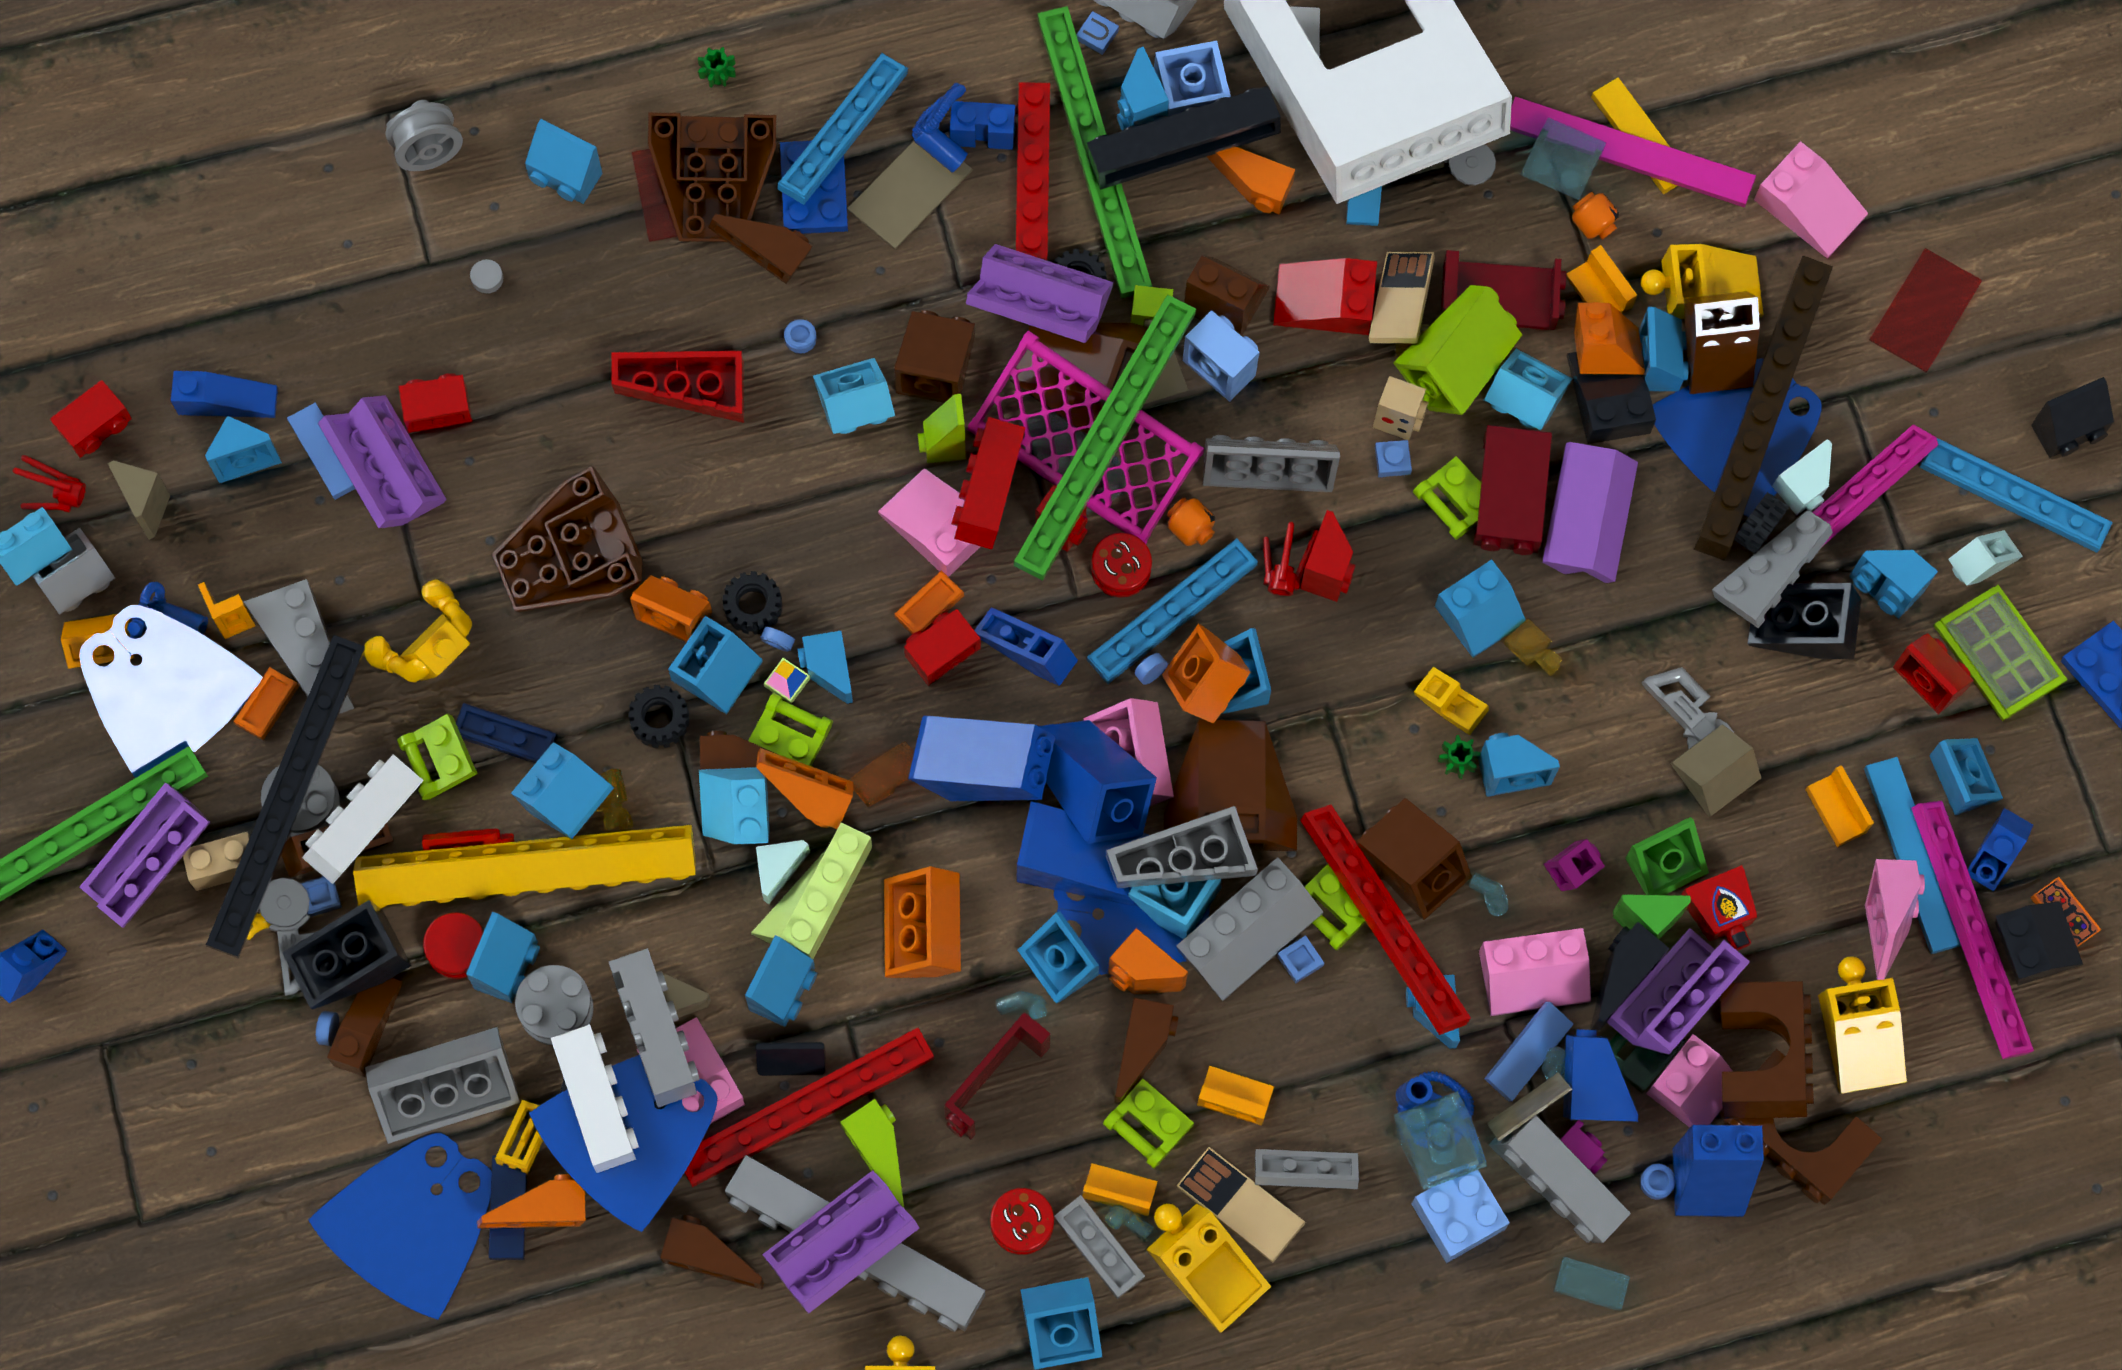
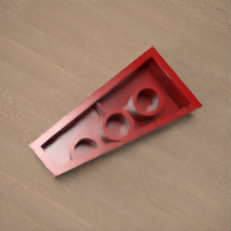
M742 351L611 352L612 387L615 394L744 423V359Z
M991 417L987 418L984 429L978 427L973 447L979 449L977 455L971 453L966 472L971 474L970 481L963 480L959 498L964 500L963 507L956 505L951 525L957 526L954 539L993 549L1026 427Z

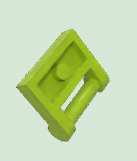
M1457 456L1427 480L1422 481L1413 490L1412 493L1419 500L1423 499L1450 529L1449 534L1455 540L1477 525L1481 482ZM1436 487L1465 517L1464 520L1460 521L1433 492Z
M772 693L748 741L786 758L812 766L832 727L833 720L825 716L821 719L783 701L782 696ZM778 712L816 730L813 738L774 721L776 713Z
M446 714L424 727L402 735L397 739L400 749L406 752L413 771L424 780L418 789L422 800L434 798L477 775L456 722L450 714ZM423 742L427 746L440 777L435 782L432 781L418 749V745Z
M1329 864L1305 886V889L1311 896L1313 895L1345 925L1339 931L1323 915L1312 923L1330 940L1329 944L1337 951L1366 921Z
M1142 1079L1117 1108L1108 1115L1103 1125L1110 1131L1114 1129L1148 1159L1146 1163L1155 1169L1194 1126V1122L1146 1080ZM1127 1113L1162 1142L1157 1149L1122 1119Z

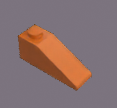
M1236 146L1207 156L1249 203L1264 213L1274 212L1280 214L1293 185L1295 169Z
M760 748L757 753L756 768L807 819H810L819 827L838 829L853 797V781Z
M569 1174L556 1175L554 1180H549L482 1215L477 1221V1229L581 1226L586 1221L585 1190Z

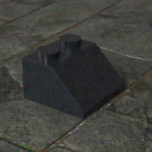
M2102 377L2046 402L2031 426L2049 458L2061 454L2062 457L2068 456L2080 448V444L2087 441L2090 444H2095L2108 436L2107 431L2114 423L2107 381Z
M2060 901L2028 905L1996 916L1995 925L2018 986L2083 965Z

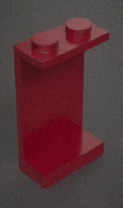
M1446 250L1443 261L1440 315L1470 285L1488 286L1499 296L1498 302L1503 309L1512 314L1516 319L1517 328L1555 330L1558 319H1564L1565 300H1560V290H1565L1567 276L1566 271L1561 270L1562 259L1555 258L1552 268L1460 262L1459 251Z
M1487 425L1483 439L1484 459L1477 530L1473 545L1481 546V549L1486 551L1509 549L1519 555L1538 553L1542 543L1552 433Z
M1024 1012L944 1104L945 1119L948 1121L946 1126L958 1137L961 1138L965 1134L971 1140L975 1136V1121L966 1115L962 1108L1020 1041L1042 1058L1050 1048L1051 1033Z

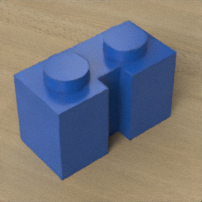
M954 101L951 106V140L960 147L975 148L976 140L988 141V148L1013 150L1015 105Z

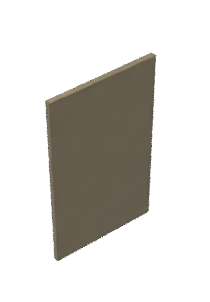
M913 141L847 210L896 250L973 169L963 162L952 173Z

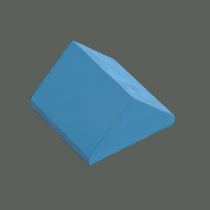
M230 416L226 417L205 454L207 462L219 484L282 463L269 434Z
M1250 628L1224 642L1241 656L1251 673L1247 677L1245 684L1238 689L1230 700L1226 710L1221 714L1269 704L1271 686L1256 629Z
M1977 738L1943 740L1939 742L1929 755L1955 816L2003 799Z
M1060 911L1056 912L1018 949V952L1056 1004L1099 975V964Z

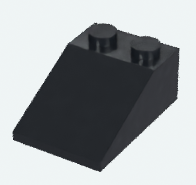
M1577 352L1567 353V360L1571 377L1573 378L1572 381L1587 444L1651 433L1656 417L1650 392L1643 375L1580 374Z
M1852 583L1788 584L1780 594L1782 599L1776 607H1770L1765 613V621L1757 628L1750 623L1749 646L1818 659H1854L1862 599Z
M370 900L283 952L312 1010L383 984L412 966L384 911Z
M1639 922L1631 930L1625 926L1608 948L1612 954L1606 962L1590 1029L1597 1030V1033L1656 967L1669 949Z

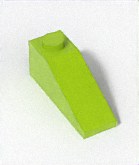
M954 394L923 421L924 433H918L919 452H926L927 463L966 459L965 423L961 394Z
M874 1099L842 1120L841 1127L869 1169L873 1170L887 1184L899 1204L904 1208L895 1131L892 1125L896 1119L886 1104L880 1107Z

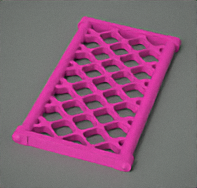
M1027 331L978 413L969 423L967 430L976 435L978 427L984 429L986 423L983 420L995 403L999 415L998 420L1005 422L1021 420L1023 427H1026L1025 437L1021 444L1026 447V450L1020 447L1017 460L1057 486L1063 477L1062 474L1057 472L1059 469V459L1070 455L1075 456L1079 449L1075 433L1078 430L1091 428L1095 421L1092 409L1093 404L1101 400L1106 402L1112 390L1039 342L1038 336ZM1028 349L1033 353L1032 366L1017 369V365ZM1050 364L1060 371L1058 374L1059 382L1057 385L1044 387L1039 371L1042 367ZM1033 370L1037 381V388L1026 392L1021 391L1018 374ZM1012 376L1016 389L1015 393L1004 397L1000 396L999 394ZM1077 382L1086 388L1085 401L1071 405L1068 402L1066 387ZM1059 388L1062 392L1064 404L1061 408L1050 410L1046 406L1044 393L1046 390ZM1036 392L1040 396L1042 410L1038 413L1027 414L1024 409L1023 396ZM1015 397L1019 403L1020 415L1015 418L1006 419L1003 416L1001 402L1004 399ZM1086 406L1090 423L1087 426L1077 428L1072 422L1071 409ZM1061 410L1065 411L1068 428L1064 431L1053 432L1049 420L1050 413ZM1140 410L1135 419V422L1140 424L1138 427V437L1127 441L1123 440L1119 447L1121 464L1116 467L1107 468L1102 477L1104 491L1095 497L1092 495L1087 503V508L1124 533L1135 535L1147 544L1153 529L1195 463L1203 455L1205 448L1196 442L1191 444ZM1042 415L1045 419L1047 432L1044 435L1032 437L1029 433L1027 420L1030 417ZM1069 433L1073 445L1072 452L1062 455L1057 454L1054 437L1059 434ZM1156 435L1166 442L1165 455L1151 459L1148 457L1145 443L1147 439ZM1047 438L1050 443L1051 456L1041 461L1031 454L1033 450L1032 442L1036 439ZM1135 441L1140 442L1143 459L1139 462L1128 463L1125 458L1124 445ZM1183 453L1189 458L1176 476L1172 459ZM1165 459L1168 462L1170 477L1166 480L1155 481L1152 477L1150 464L1153 461ZM1138 464L1145 465L1148 482L1133 486L1130 482L1129 467ZM1122 469L1126 480L1125 488L1111 490L1107 480L1108 471ZM1170 482L1172 485L1159 503L1156 497L1155 486L1160 483ZM1136 488H1150L1153 504L1150 507H1136L1133 491ZM1126 491L1129 495L1131 509L1119 514L1111 508V496L1114 493ZM1154 510L1155 512L1144 529L1137 526L1138 513L1140 511Z

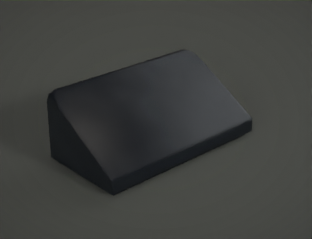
M823 1042L756 1044L757 1072L760 1076L823 1075L826 1072V1050Z

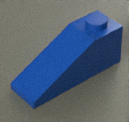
M174 371L171 403L178 415L275 418L278 387L277 385L211 372Z
M992 607L974 630L983 642L1034 675L1058 686L1062 684L1078 661L1063 639Z

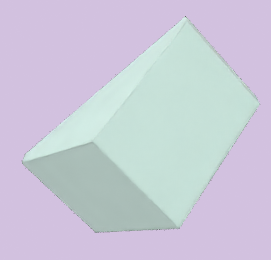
M804 840L756 847L762 896L766 903H771L809 855V845Z

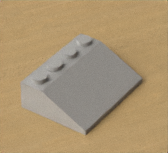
M1216 435L1212 438H1206L1203 486L1332 492L1340 460V451L1336 445L1328 444V442L1323 440L1296 443L1293 439L1283 438L1274 442L1264 441L1259 437L1235 440L1229 436Z

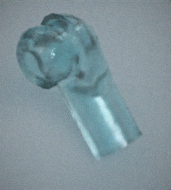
M1475 872L1469 888L1484 894L1486 906L1491 915L1501 916L1505 914L1508 910V900L1504 887L1500 883Z
M1019 991L996 999V1006L1001 1015L1021 1008L1028 1009L1029 1016L1033 1019L1042 1018L1047 1014L1045 1007L1047 1003L1039 995Z
M1553 1047L1546 1053L1542 1070L1547 1080L1558 1072L1564 1078L1565 1051L1560 1047Z
M1118 1204L1109 1208L1110 1212L1105 1216V1222L1111 1228L1119 1229L1121 1224H1123L1143 1241L1151 1235L1155 1228L1137 1213Z

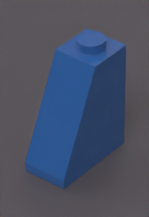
M1576 1029V1035H1566L1564 1079L1572 1090L1564 1095L1563 1117L1575 1120L1638 1122L1637 1110L1608 1038L1597 1036V1030Z

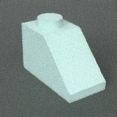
M1828 439L1781 473L1772 485L1774 490L1796 515L1805 509L1812 512L1824 502L1822 495L1829 487L1832 443Z
M2005 530L1976 537L1948 560L1953 566L1952 570L1955 576L1968 586L1987 579L2018 561L2023 556Z

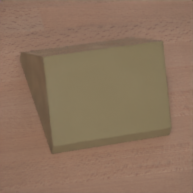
M114 460L109 462L108 465L136 520L149 540L154 538L171 496L163 481L156 472Z
M1723 724L1670 763L1708 817H1711L1761 779L1753 748Z

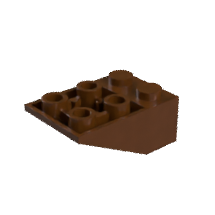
M1743 291L1684 298L1687 362L1689 364V394L1753 387L1760 330L1758 297Z

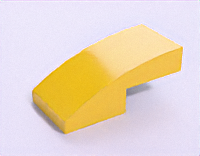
M1432 667L1414 691V694L1426 705L1468 735H1471L1489 711L1486 703L1461 689L1458 681L1435 667Z

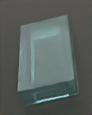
M1563 1257L1554 1292L1621 1311L1630 1276Z

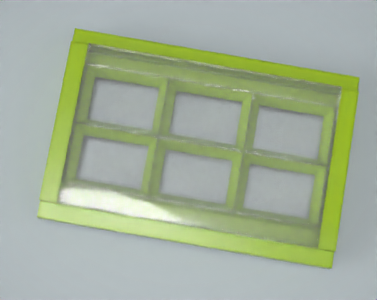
M1999 585L1992 587L1933 625L1958 661L1968 668L1971 674L1970 677L2002 721L2042 698L2068 680Z

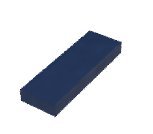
M463 703L456 720V725L463 740L533 763L540 759L549 746L556 742L558 737L556 733Z
M492 1155L490 1211L527 1192V1174L521 1172L519 1168L511 1169L507 1164H503V1166L496 1164V1155ZM490 1228L489 1259L525 1260L526 1228Z

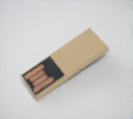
M1434 252L1386 253L1369 333L1370 343H1418L1435 259Z
M1210 1147L1207 1148L1177 1184V1188L1198 1205L1210 1210L1222 1224L1272 1263L1305 1225L1304 1220L1259 1185H1255L1254 1181Z

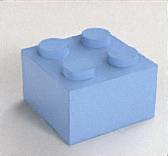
M1217 41L1155 52L1154 70L1169 99L1168 117L1182 113L1190 107H1201L1211 104L1219 98L1231 97Z
M1211 310L1185 336L1182 361L1229 402L1256 376L1259 358L1257 345L1249 337H1242L1234 330L1233 324L1225 316H1218Z
M1475 1164L1468 1166L1415 1196L1411 1203L1446 1263L1501 1233L1510 1224Z

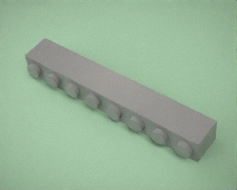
M745 1155L725 1189L726 1196L730 1198L728 1203L732 1207L743 1213L750 1209L760 1215L758 1221L773 1230H776L779 1226L790 1233L830 1203ZM902 1243L857 1276V1278L863 1281L867 1277L879 1283L877 1288L893 1298L897 1294L909 1300L907 1305L923 1315L927 1311L939 1317L937 1322L953 1332L957 1328L963 1331L967 1329L985 1297L984 1289Z

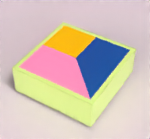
M782 658L764 682V687L782 696L783 700L792 704L810 680V675Z

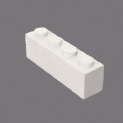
M392 755L386 763L379 759L367 773L372 779L365 786L359 782L346 797L351 801L345 809L338 806L325 820L330 824L326 831L323 833L317 829L305 843L310 849L302 858L332 884L424 781L395 755Z
M589 1024L552 1037L551 1041L596 1173L636 1160L633 1149L638 1148L639 1145L633 1128L626 1129L622 1117L627 1116L628 1112L623 1097H615L612 1085L618 1082L612 1065H604L601 1054L607 1052L601 1032L594 1034Z

